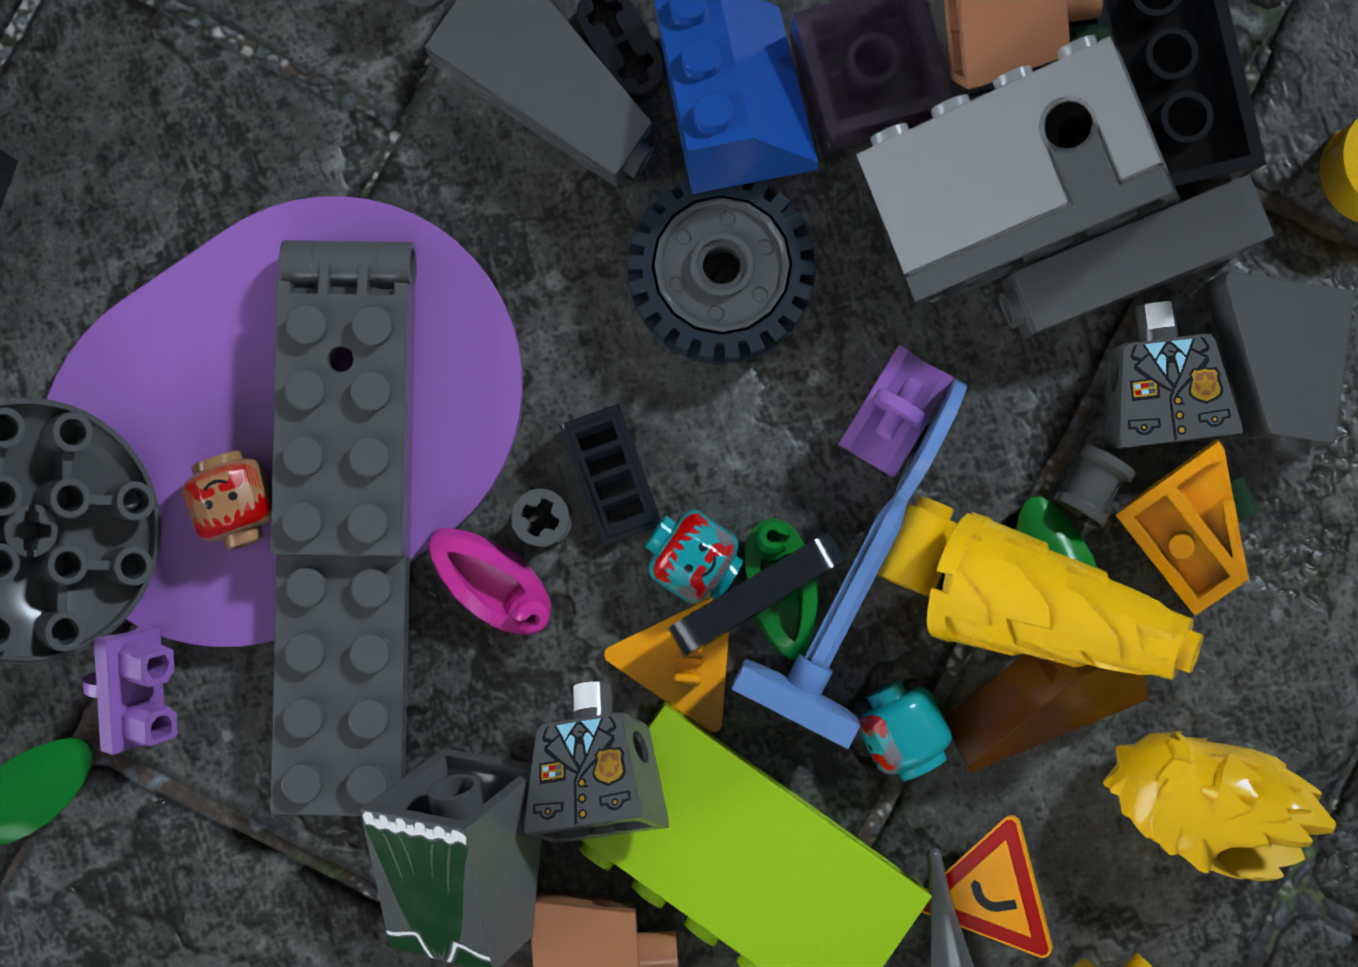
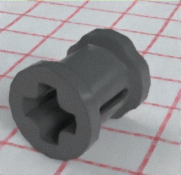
M1085 445L1080 452L1083 462L1066 490L1057 491L1052 500L1060 508L1094 527L1103 528L1108 521L1104 514L1122 483L1131 482L1136 473L1129 465L1112 454L1095 446Z
M540 488L529 490L518 498L513 505L511 520L514 531L524 542L538 547H549L553 543L562 542L571 531L573 516L564 498L551 490ZM546 501L554 503L551 508V514L559 519V523L555 530L544 528L538 537L532 533L535 523L527 518V513L531 507L542 509Z

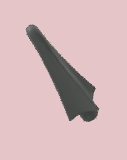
M931 848L926 854L929 890L932 895L930 899V967H974L955 911L942 854L938 848Z

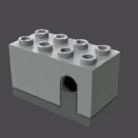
M1088 35L1074 40L1056 51L1058 61L1034 72L1030 65L1010 70L993 80L992 83L995 90L970 101L968 94L948 99L931 109L930 112L933 119L911 129L908 128L907 123L888 127L870 138L873 147L856 154L903 273L909 275L905 278L915 302L926 303L930 301V303L941 304L1009 275L1014 271L1181 201L1124 61L1110 36L1097 42L1095 35ZM1073 117H1091L1092 128L1087 139L1077 147L1070 149L1060 148L1059 135L1065 123Z

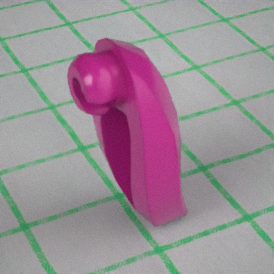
M438 528L431 533L428 540V550L436 573L451 595L464 608L489 625L505 632L532 635L544 630L551 613L549 595L533 569L516 553L493 540L468 531L454 528Z

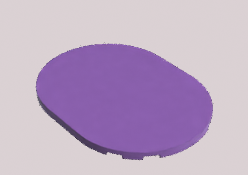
M345 196L313 197L275 205L242 219L121 300L103 314L82 335L59 369L47 399L66 403L87 411L101 419L127 441L148 472L156 493L160 512L161 538L156 567L142 599L126 620L137 626L146 624L160 627L162 637L193 645L241 647L275 641L277 554H271V522L261 527L265 536L263 540L239 549L227 551L224 540L205 542L199 538L184 500L182 487L193 476L191 466L226 452L241 451L243 459L250 458L261 462L272 490L277 281H280L279 253L283 240L414 242L417 258V278L415 287L410 563L428 551V540L432 532L438 528L458 529L481 506L496 485L497 479L516 441L523 406L521 351L515 328L505 303L488 275L456 240L437 226L393 205L363 198ZM350 350L343 351L337 356L335 366L338 372H344L352 366L354 357Z

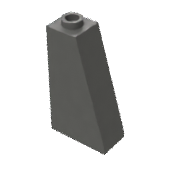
M456 0L424 46L435 67L617 189L627 174L636 179L646 167L655 151V146L649 143L652 139V122L550 0Z
M1249 174L1014 271L1001 282L1005 292L999 295L1000 305L1009 326L1012 329L1019 327L1024 340L1230 261L1275 235Z

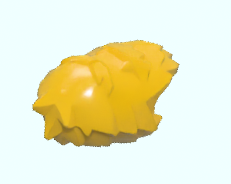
M1182 731L1149 733L1134 744L1116 746L1117 764L1103 780L1104 786L1108 787L1111 793L1118 795L1122 814L1130 818L1146 838L1159 843L1169 855L1179 854L1204 873H1209L1211 870L1231 878L1260 882L1278 880L1284 877L1279 868L1293 866L1305 860L1301 848L1311 846L1313 839L1309 835L1334 833L1336 822L1318 801L1322 796L1321 791L1288 770L1286 764L1279 758L1250 748L1209 742L1207 737H1185L1182 735Z

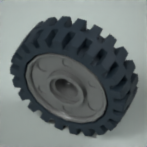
M689 178L679 181L678 186L671 191L666 189L657 197L654 205L651 208L648 206L641 216L640 223L637 229L634 230L628 255L627 276L629 290L636 310L647 329L674 353L677 352L685 356L686 359L696 362H708L711 365H725L726 363L734 362L738 364L749 361L773 349L790 334L801 320L809 304L816 275L814 244L811 234L808 235L805 228L806 222L800 212H795L790 206V200L781 192L776 194L770 190L769 184L764 181L692 194ZM715 256H727L736 263L739 274L730 283H714L704 273L703 266Z

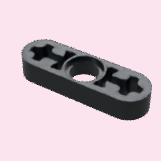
M830 532L685 616L670 626L668 631L683 656L686 657L845 562L846 559Z

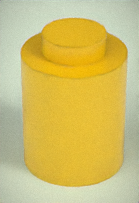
M918 496L915 505L907 504L902 526L876 576L930 597L931 587L936 589L942 576L941 572L936 571L953 530L957 526V523L950 520L954 509L923 496Z

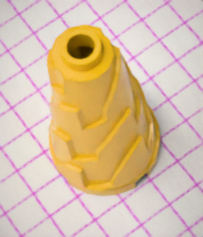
M974 512L972 514H965L958 522L945 546L936 570L946 574L942 591L931 587L927 609V628L932 637L1010 656L1024 653L1072 667L1090 665L1112 671L1136 675H1154L1173 680L1176 678L1179 670L1191 674L1203 641V634L1192 631V618L1170 610L1161 602L1109 579L1107 572L1051 551L1049 550L1048 543Z

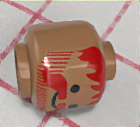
M231 451L207 458L191 466L193 476L183 484L182 494L199 538L205 542L224 540L227 551L239 549L263 540L265 536L261 527L271 522L272 490L261 462L256 459H243L241 451Z

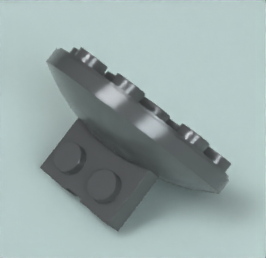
M21 397L0 399V662L24 665L46 663L75 655L94 645V638L111 634L132 613L142 599L154 573L160 548L161 521L158 500L148 472L138 455L127 441L101 419L75 406L55 400Z

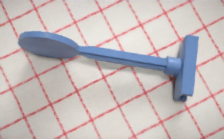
M954 379L929 419L908 460L894 496L877 514L806 654L798 655L788 676L745 658L733 680L732 690L849 749L860 728V723L856 714L822 695L833 673L829 666L902 526L909 498L925 476L963 401L967 384Z

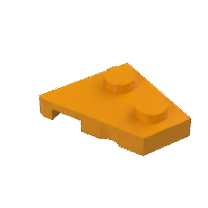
M1218 438L1116 511V517L1194 616L1249 580L1225 449Z

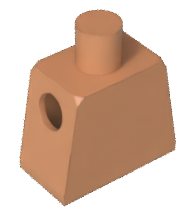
M944 0L951 80L966 89H972L992 83L1000 75L1024 65H1030L1031 68H1035L1058 60L1056 51L1070 43L1069 23L1099 18L1102 14L1103 0Z
M537 891L533 935L531 938L533 967H678L676 930L638 933L637 903L635 901L552 891Z

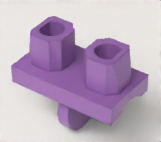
M898 345L838 445L890 477H895L954 380V377L931 366L906 348Z
M146 624L138 626L135 630L127 633L94 638L96 672L83 678V691L85 695L97 698L100 750L114 755L138 746H153L175 738L178 734L177 712L164 705L163 683L168 682L174 673V653L172 649L161 645L160 627Z

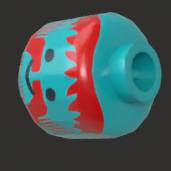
M696 509L684 512L676 521L665 515L644 546L654 553L649 562L648 572L650 577L689 604H699L707 598L714 600L724 594L743 563V559L737 556L739 546L737 537Z
M897 680L875 690L866 697L871 707L859 717L860 728L858 731L880 772L884 774H898L901 781H907L935 769L947 760L944 750L951 743L952 732L932 692L928 688L912 687L905 690L901 680Z

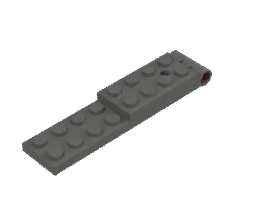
M283 240L279 253L280 281H277L271 512V554H277L271 815L361 816V807L395 784L406 774L415 287L417 278L416 249L414 242ZM350 350L354 357L352 366L344 372H338L335 366L337 356L343 351Z

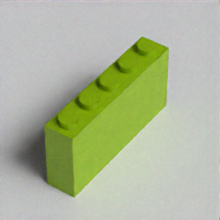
M664 701L647 727L652 738L668 813L669 828L584 839L578 847L581 853L605 870L610 871L615 864L635 878L631 884L633 890L654 906L663 908L666 902L684 913L688 917L683 924L702 941L715 946L720 939L740 954L736 960L740 967H883L931 899L932 895L925 886Z

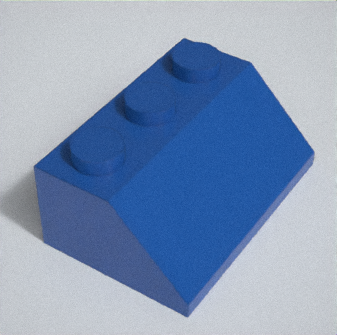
M654 0L658 40L692 194L818 170V159L780 8L764 0Z

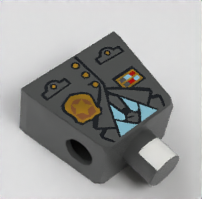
M1173 301L1155 302L1135 307L1139 342L1122 344L1110 350L1107 357L1104 426L1105 451L1111 452L1211 440L1242 434V423L1215 338L1212 334L1178 337Z
M584 682L574 685L572 687L573 719L543 724L536 731L524 833L549 842L563 843L669 828L668 813L651 734L647 725L625 713L612 712V687L610 684L605 682Z

